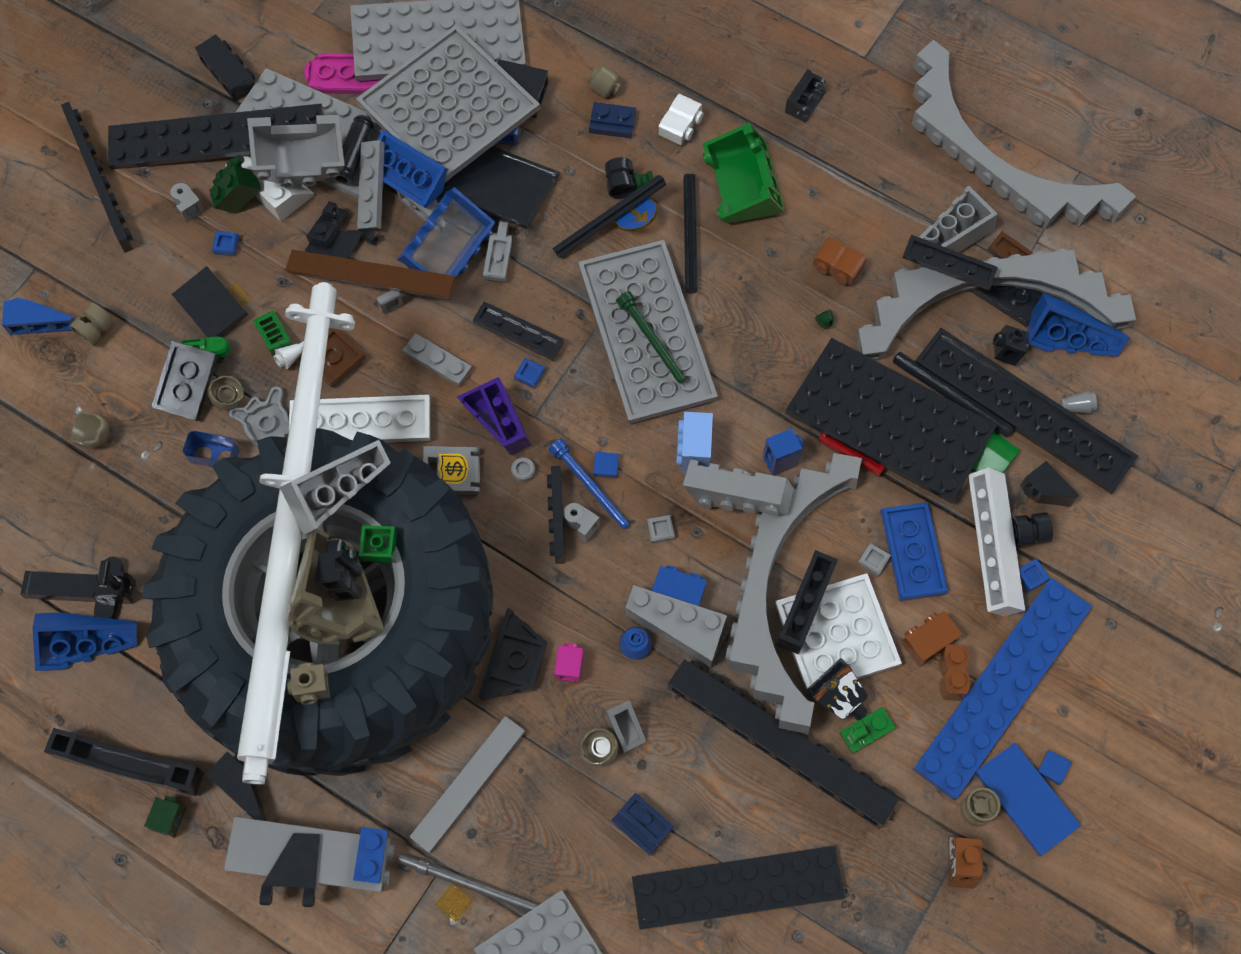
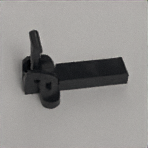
M113 556L101 561L98 575L25 571L20 595L25 599L95 602V617L115 619L118 603H133L131 595L133 586H136V580L130 574L124 572L122 561Z

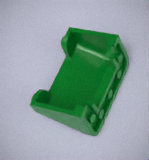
M750 122L703 143V159L715 171L722 202L719 203V208L717 209V214L721 221L729 224L773 216L784 212V205L767 144Z

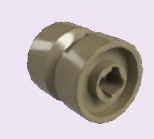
M91 302L83 311V317L78 316L69 327L83 341L93 346L101 337L100 332H106L114 323V320L102 308Z
M976 788L961 802L960 812L962 818L971 826H984L998 815L1001 806L999 797L989 788Z

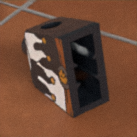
M842 658L835 662L806 689L818 703L842 720L850 714L856 720H860L867 714V709L862 703L867 699L868 694L851 667Z

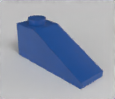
M14 298L13 300L4 301L2 326L10 335L72 331L69 325L74 319L70 315L28 299Z

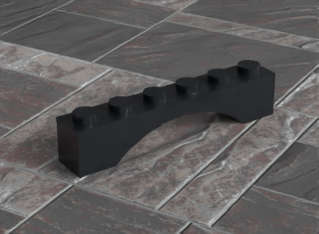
M53 728L44 753L59 760L195 797L204 772L197 766L132 752Z

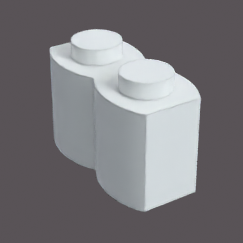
M678 94L660 122L659 135L679 145H682L685 140L689 141L693 134L692 128L695 124H699L703 118L702 104Z

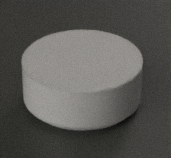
M528 458L515 460L511 466L512 476L518 482L530 481L535 475L533 462Z

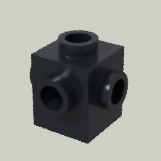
M1005 325L993 338L994 359L1015 366L1027 352V332Z

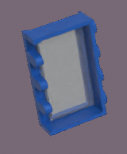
M454 187L446 192L397 260L405 264L409 269L456 277L458 273L461 275L469 265L467 263L470 257L473 258L480 251L481 247L479 244L481 241H485L490 237L493 232L491 228L495 221Z

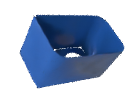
M200 431L189 432L183 447V453L190 463L212 467V465L218 462V456L223 451H230V457H237L239 448L232 438ZM200 447H208L212 451V456L209 460L197 458L195 456L196 451Z

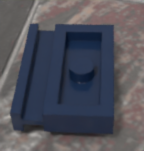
M594 102L589 133L632 139L636 107Z
M636 792L611 820L617 828L648 856L652 854L674 828L670 822Z

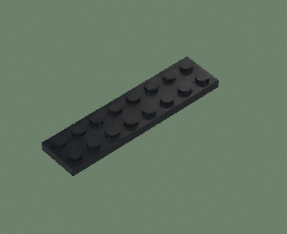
M835 846L632 876L639 930L845 899Z

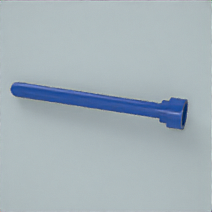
M562 438L555 441L548 449L552 456L559 460L562 459L619 526L627 529L629 527L628 520L569 454V445Z

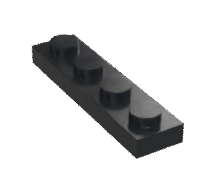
M914 235L910 236L902 257L986 290L991 288L998 269L997 266Z
M483 302L473 318L474 324L554 361L564 344L563 338L486 302Z
M551 466V474L547 475V489H552V497H548V511H553V519H548L549 534L554 533V542H549L550 556H555L556 564H564L561 467Z

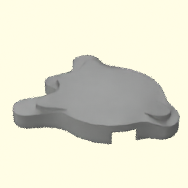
M273 387L269 392L267 400L261 402L258 397H252L245 407H235L229 411V417L243 426L245 434L254 445L258 446L257 440L269 436L287 438L289 435V415L282 405L284 392L280 387Z

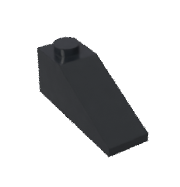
M227 751L205 775L254 820L267 821L255 784L242 782L244 761L238 760L237 755L233 756Z

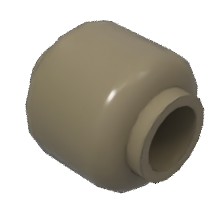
M605 65L600 66V68L596 66L588 80L590 89L604 98L609 97L610 94L615 95L621 85L618 82L619 74Z

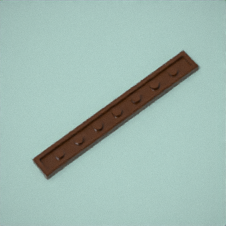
M298 250L291 251L285 269L288 273L447 300H451L457 278L452 275Z

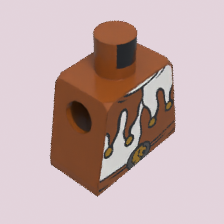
M949 836L948 887L974 889L983 874L982 839Z

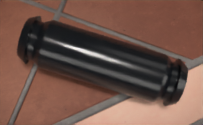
M358 115L353 119L354 122H352L343 143L344 168L339 176L333 177L341 184H349L353 181L352 177L355 176L360 164L361 142H368L372 129H374L372 119L365 115Z

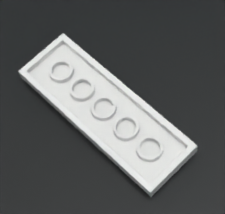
M430 395L320 399L316 428L334 431L350 440H353L358 431L372 435L386 443L430 441ZM290 400L289 429L294 400Z

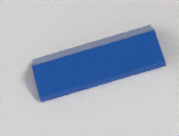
M382 130L377 140L385 143L383 182L424 208H427L443 192L448 169L387 131Z

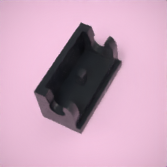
M807 69L787 99L785 113L806 123L826 92L827 88L823 86L826 82L825 79Z

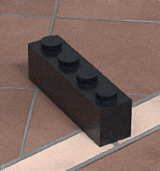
M815 550L776 646L798 655L800 654L838 559Z

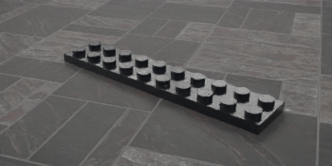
M320 103L108 126V166L111 169L251 155L247 118L270 117L271 126L316 124V115H324V107Z
M943 328L938 330L915 360V362L1014 427V431L1110 494L1115 491L1138 458L1137 454Z

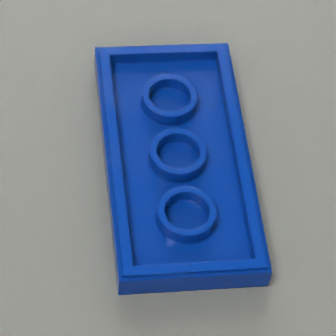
M928 502L882 508L880 513L888 551L891 555L890 560L899 601L947 595V584Z
M1013 743L975 772V775L985 788H989L996 793L1000 800V807L1039 857L1081 826L1016 743Z

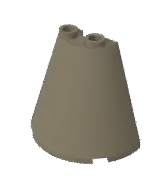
M317 528L307 533V541L288 609L289 626L292 631L308 641L332 645L340 644V640L353 638V642L362 641L384 631L364 571L356 577L355 581L362 588L361 599L336 601L327 591L315 583L318 554L327 552L328 541L342 539L332 538L328 540V533ZM343 540L346 543V550L350 549L356 552L354 544ZM357 554V563L361 566V563H360V560H359V557H358V554Z

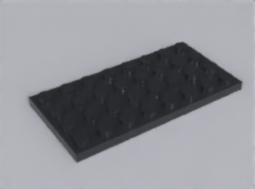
M833 338L830 339L785 411V414L951 504L997 426Z

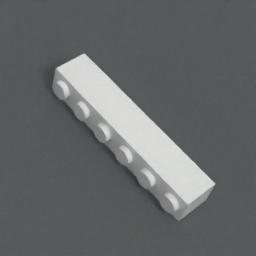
M986 468L969 474V483L987 610L989 613L1005 617L1025 611L1005 474L991 468Z

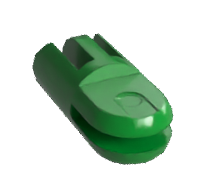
M224 337L181 341V344L215 353L218 355L217 359L225 358L231 350L229 342Z

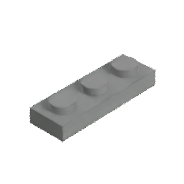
M416 333L402 350L405 356L459 388L472 371L471 365Z

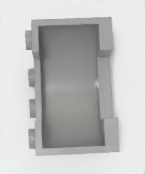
M316 115V124L271 126L270 117L247 118L252 171L258 180L280 183L282 187H291L294 184L301 183L305 186H313L316 184V181L339 176L343 170L344 157L339 115Z

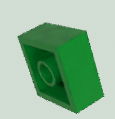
M362 525L359 558L362 562L394 563L397 539L395 527Z

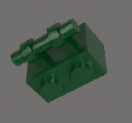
M237 155L235 158H231L227 162V167L216 173V178L213 180L214 186L209 190L214 209L237 213L261 190L259 180L253 174V171L242 168V164L245 161L243 156Z

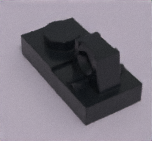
M330 201L327 202V205L322 210V215L306 236L308 242L327 248L349 216L347 210L338 208L336 203Z

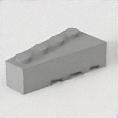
M968 185L959 198L957 197L947 211L942 212L938 220L933 225H930L919 238L960 252L994 231L998 214ZM914 263L918 268L922 267V265Z
M377 440L281 486L280 489L303 535L319 527L341 505L352 498L357 491L386 468L390 461L380 440Z
M690 459L683 486L700 507L706 509L720 507L726 511L739 509L752 514L758 511L765 512L771 516L788 514L794 488L787 478L758 472L751 476L750 473L738 468H734L733 472L720 468V465L710 463L709 467L698 465L699 461Z
M633 585L625 607L626 616L649 631L660 635L665 641L670 644L673 643L691 657L694 656L702 661L704 665L711 668L727 615Z

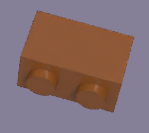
M945 611L939 615L936 612L932 613L924 620V625L919 628L915 625L904 633L906 637L901 644L919 667L940 654L947 644L953 645L963 635Z

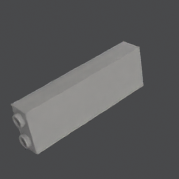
M234 817L224 870L268 876L293 833L320 834L316 883L383 892V887H388L391 871H386L388 860H393L395 845L391 844V839L387 838L380 884L353 881L360 834Z

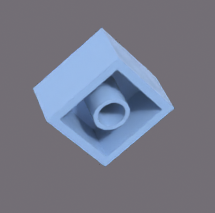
M684 412V420H679L676 465H681V473L686 474L690 459L699 461V466L709 467L713 413Z

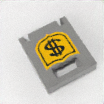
M423 447V461L427 464L428 462L437 463V476L443 479L457 495L480 494L479 487H471L480 486V457L478 456L480 455V448Z

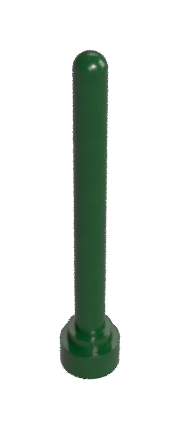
M627 291L621 294L616 299L620 309L629 312L679 384L684 383L685 376L636 308V298L632 292Z

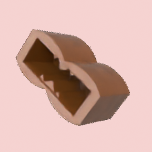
M827 237L815 255L813 265L821 274L833 275L838 283L852 286L865 267L867 257L852 248L846 247L841 242Z
M947 644L940 655L939 668L943 675L940 681V693L943 700L961 701L969 691L970 677L966 670L969 664V653L965 645Z

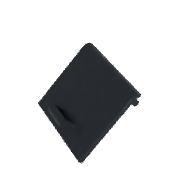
M492 146L455 174L442 192V196L455 187L484 213L527 228L556 183L560 172Z

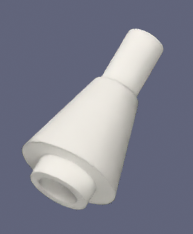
M304 341L299 344L275 349L273 357L276 364L280 368L288 369L300 357Z

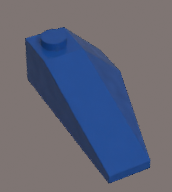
M1045 293L1042 294L1032 311L1027 329L1028 344L1044 351L1066 350L1067 353L1079 351L1089 352L1091 355L1118 357L1130 339L1129 335L1069 303Z
M35 613L32 627L35 671L63 670L69 668L71 664L80 661L85 663L91 661L93 657L105 653L109 655L137 646V622L68 613Z

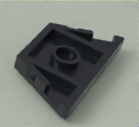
M510 608L506 610L479 694V699L481 700L534 691L548 642L534 632Z

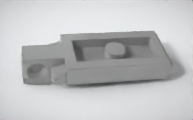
M499 221L498 232L490 235L483 279L506 282L513 243L512 235H508V222Z

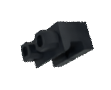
M331 540L327 543V552L318 554L315 583L327 591L336 601L361 599L362 588L355 583L356 577L363 572V568L357 563V553L354 550H346V543L343 540Z

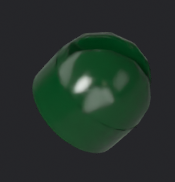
M831 309L818 314L815 320L821 328L828 329L834 324L835 318Z

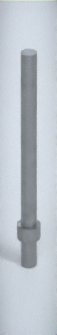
M401 853L397 862L415 869L418 874L424 876L429 874L528 912L540 905L432 865L431 861L424 858L419 860Z

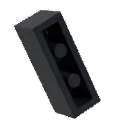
M215 34L195 47L200 61L235 102L250 92L255 85L253 81L255 76L250 68H244V64L238 54L233 55L231 47L226 40L221 41Z

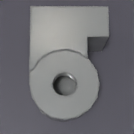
M177 183L171 188L170 194L186 223L205 211L200 200L188 185Z
M571 503L565 507L564 519L566 525L571 529H578V537L587 543L600 526V518L578 503Z

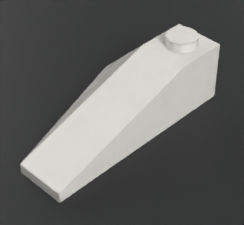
M243 156L245 161L242 164V168L252 170L251 156ZM259 180L261 190L255 195L281 222L310 200L314 193L303 183L294 184L291 187H282L280 183Z

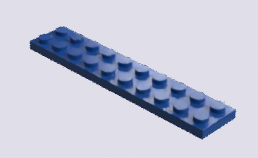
M1050 578L913 770L955 801L1092 608V605L1053 578Z

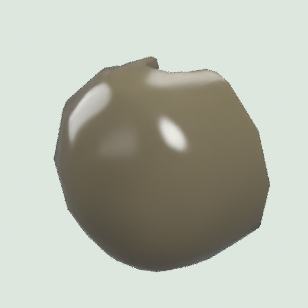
M220 376L211 381L208 396L215 407L220 410H231L242 402L244 388L239 380L232 376Z
M594 728L586 733L580 743L581 757L593 766L603 767L612 763L618 753L617 738L611 731L605 728Z

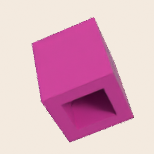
M566 643L564 646L558 645L554 673L555 680L580 683L584 656L583 648H579V645Z

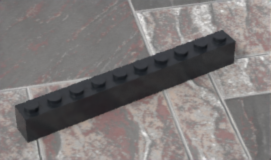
M683 660L668 682V690L878 829L885 824L899 799L894 797L895 793L891 789L874 784L871 776L864 772H856L851 768L852 765L843 758L839 757L836 759L829 754L830 750L822 744L817 743L815 745L809 741V737L805 733L779 728V719H775V716L772 717L766 713L764 706L755 701L751 703L744 698L745 695L740 690L728 688L717 675H708L702 671L703 667L697 662Z

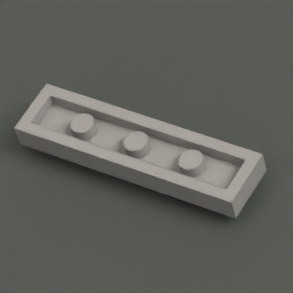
M380 140L361 142L357 229L359 230L381 229L385 143Z

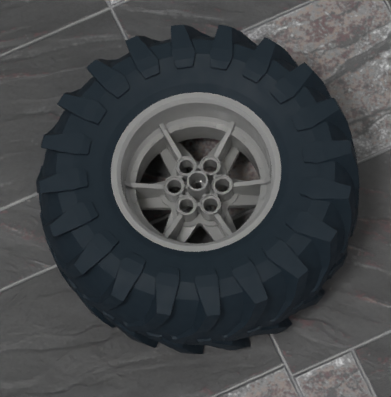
M316 428L310 472L377 440H380L390 464L357 491L352 498L341 505L336 512L324 520L317 529L328 533V540L340 538L354 544L356 551L359 552L362 525L395 527L397 539L394 563L374 562L366 569H363L372 596L387 587V603L381 620L384 631L362 640V642H365L364 645L340 658L342 640H340V644L335 645L310 641L313 662L300 661L289 657L276 757L272 764H268L269 768L286 774L315 776V773L343 776L365 771V765L392 762L412 751L410 746L412 742L437 733L451 718L446 711L450 710L457 702L471 692L478 676L473 671L476 665H479L490 645L491 630L489 629V616L492 615L494 597L488 567L489 563L480 535L462 500L443 479L437 476L427 463L404 448L398 452L385 441L358 431L353 440H350L334 431ZM269 436L257 440L260 454L253 458L227 457L212 465V468L219 477L209 487L189 490L181 495L175 504L182 508L185 513L176 527L156 536L151 549L161 552L163 555L158 571L149 581L144 583L143 599H153L152 621L146 633L149 648L156 647L161 662L160 669L163 683L184 707L185 713L206 734L236 755L239 748L280 490L279 488L263 485L259 480L262 474L282 475L288 439L278 436ZM302 533L300 553L304 552L307 534L303 535ZM291 628L289 629L287 647L303 639L295 634ZM303 663L323 664L328 672L330 698L318 699L317 703L303 705L301 702L297 703L293 695H289L287 689V679L291 678L290 669L298 668V665Z

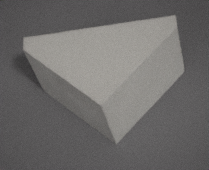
M629 700L606 711L607 721L624 753L647 742Z

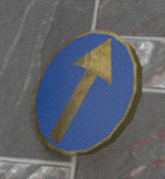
M647 198L615 220V223L621 230L626 232L642 230L655 219L657 205L651 198Z

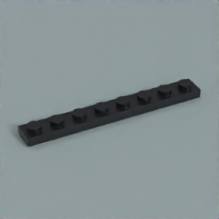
M69 102L61 104L117 240L125 253L133 250L130 243L131 240H134L128 227L124 228L123 226L126 220L121 210H116L115 206L119 205L114 193H109L108 189L111 188V185L106 175L102 176L101 174L104 171L99 158H94L97 152L92 142H88L86 139L90 137L85 125H80V121H83L78 109L73 110Z

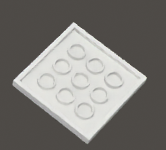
M867 573L827 586L800 654L793 653L805 689L811 686L840 658L851 667L858 679L901 666L902 662ZM796 595L775 601V606L783 626Z

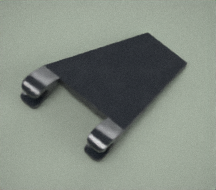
M373 230L338 231L328 248L309 243L305 251L357 260L350 258L360 240L362 239L375 246L379 238L376 237L377 233Z
M292 834L262 884L260 905L272 904L273 886L304 888L303 907H313L315 905L320 834Z

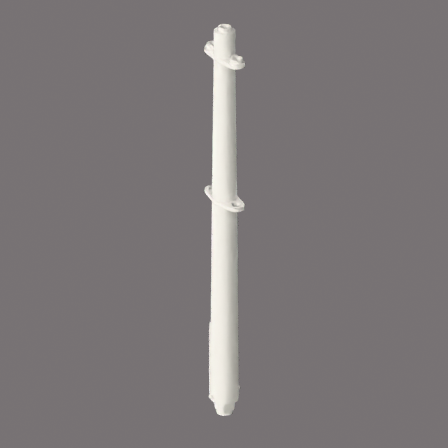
M326 282L318 283V285L312 287L309 309H305L299 304H290L285 311V316L288 319L307 323L282 475H260L259 482L266 486L280 489L281 486L310 473L329 328L340 330H353L355 328V321L352 315L346 313L334 314L337 290ZM281 489L278 496L237 759L244 761L242 782L249 784H265L268 764H272L276 757L290 651H287L290 629L288 609L296 583L302 531Z

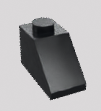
M1047 461L1027 475L1020 485L1024 494L1036 503L1070 507L1079 497Z

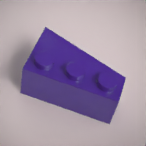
M499 377L457 397L469 413L510 455L531 446L506 387Z

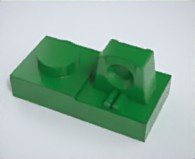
M880 707L841 730L839 734L853 755L892 732L896 727L884 708Z

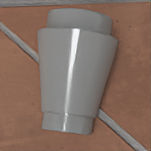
M1089 391L1063 398L1061 399V406L1072 413L1091 414V411H1097L1095 392L1089 393Z

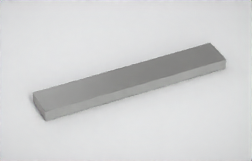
M505 716L410 835V838L430 854L522 738L525 730Z

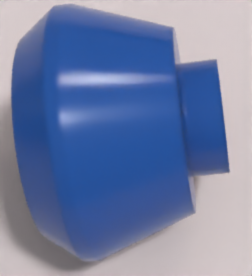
M631 627L626 629L620 636L619 647L627 658L634 660L642 659L652 649V638L645 629Z

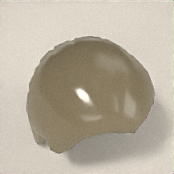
M81 412L73 425L71 440L86 448L102 446L109 437V424L99 414Z

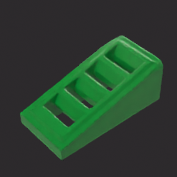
M273 310L253 320L272 357L275 355V349L292 345ZM270 319H273V321H271V322H269V323H267V324H265V325H263V326L260 325L261 323H264V322H266V321H268V320H270ZM276 324V327L264 332L265 329ZM277 331H280V333H278V334H276V335H273V336H271V337H269V338L267 337V336H269V335H271V334H273V333H275V332H277ZM280 337H283V339H281V340H279V341H277V342H275V343H273V344L270 343V342H272V341H274V340H276V339H278V338H280Z

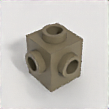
M303 663L298 665V668L290 669L291 678L287 679V689L289 695H293L297 703L301 702L303 705L317 703L318 699L330 698L328 672L323 664Z

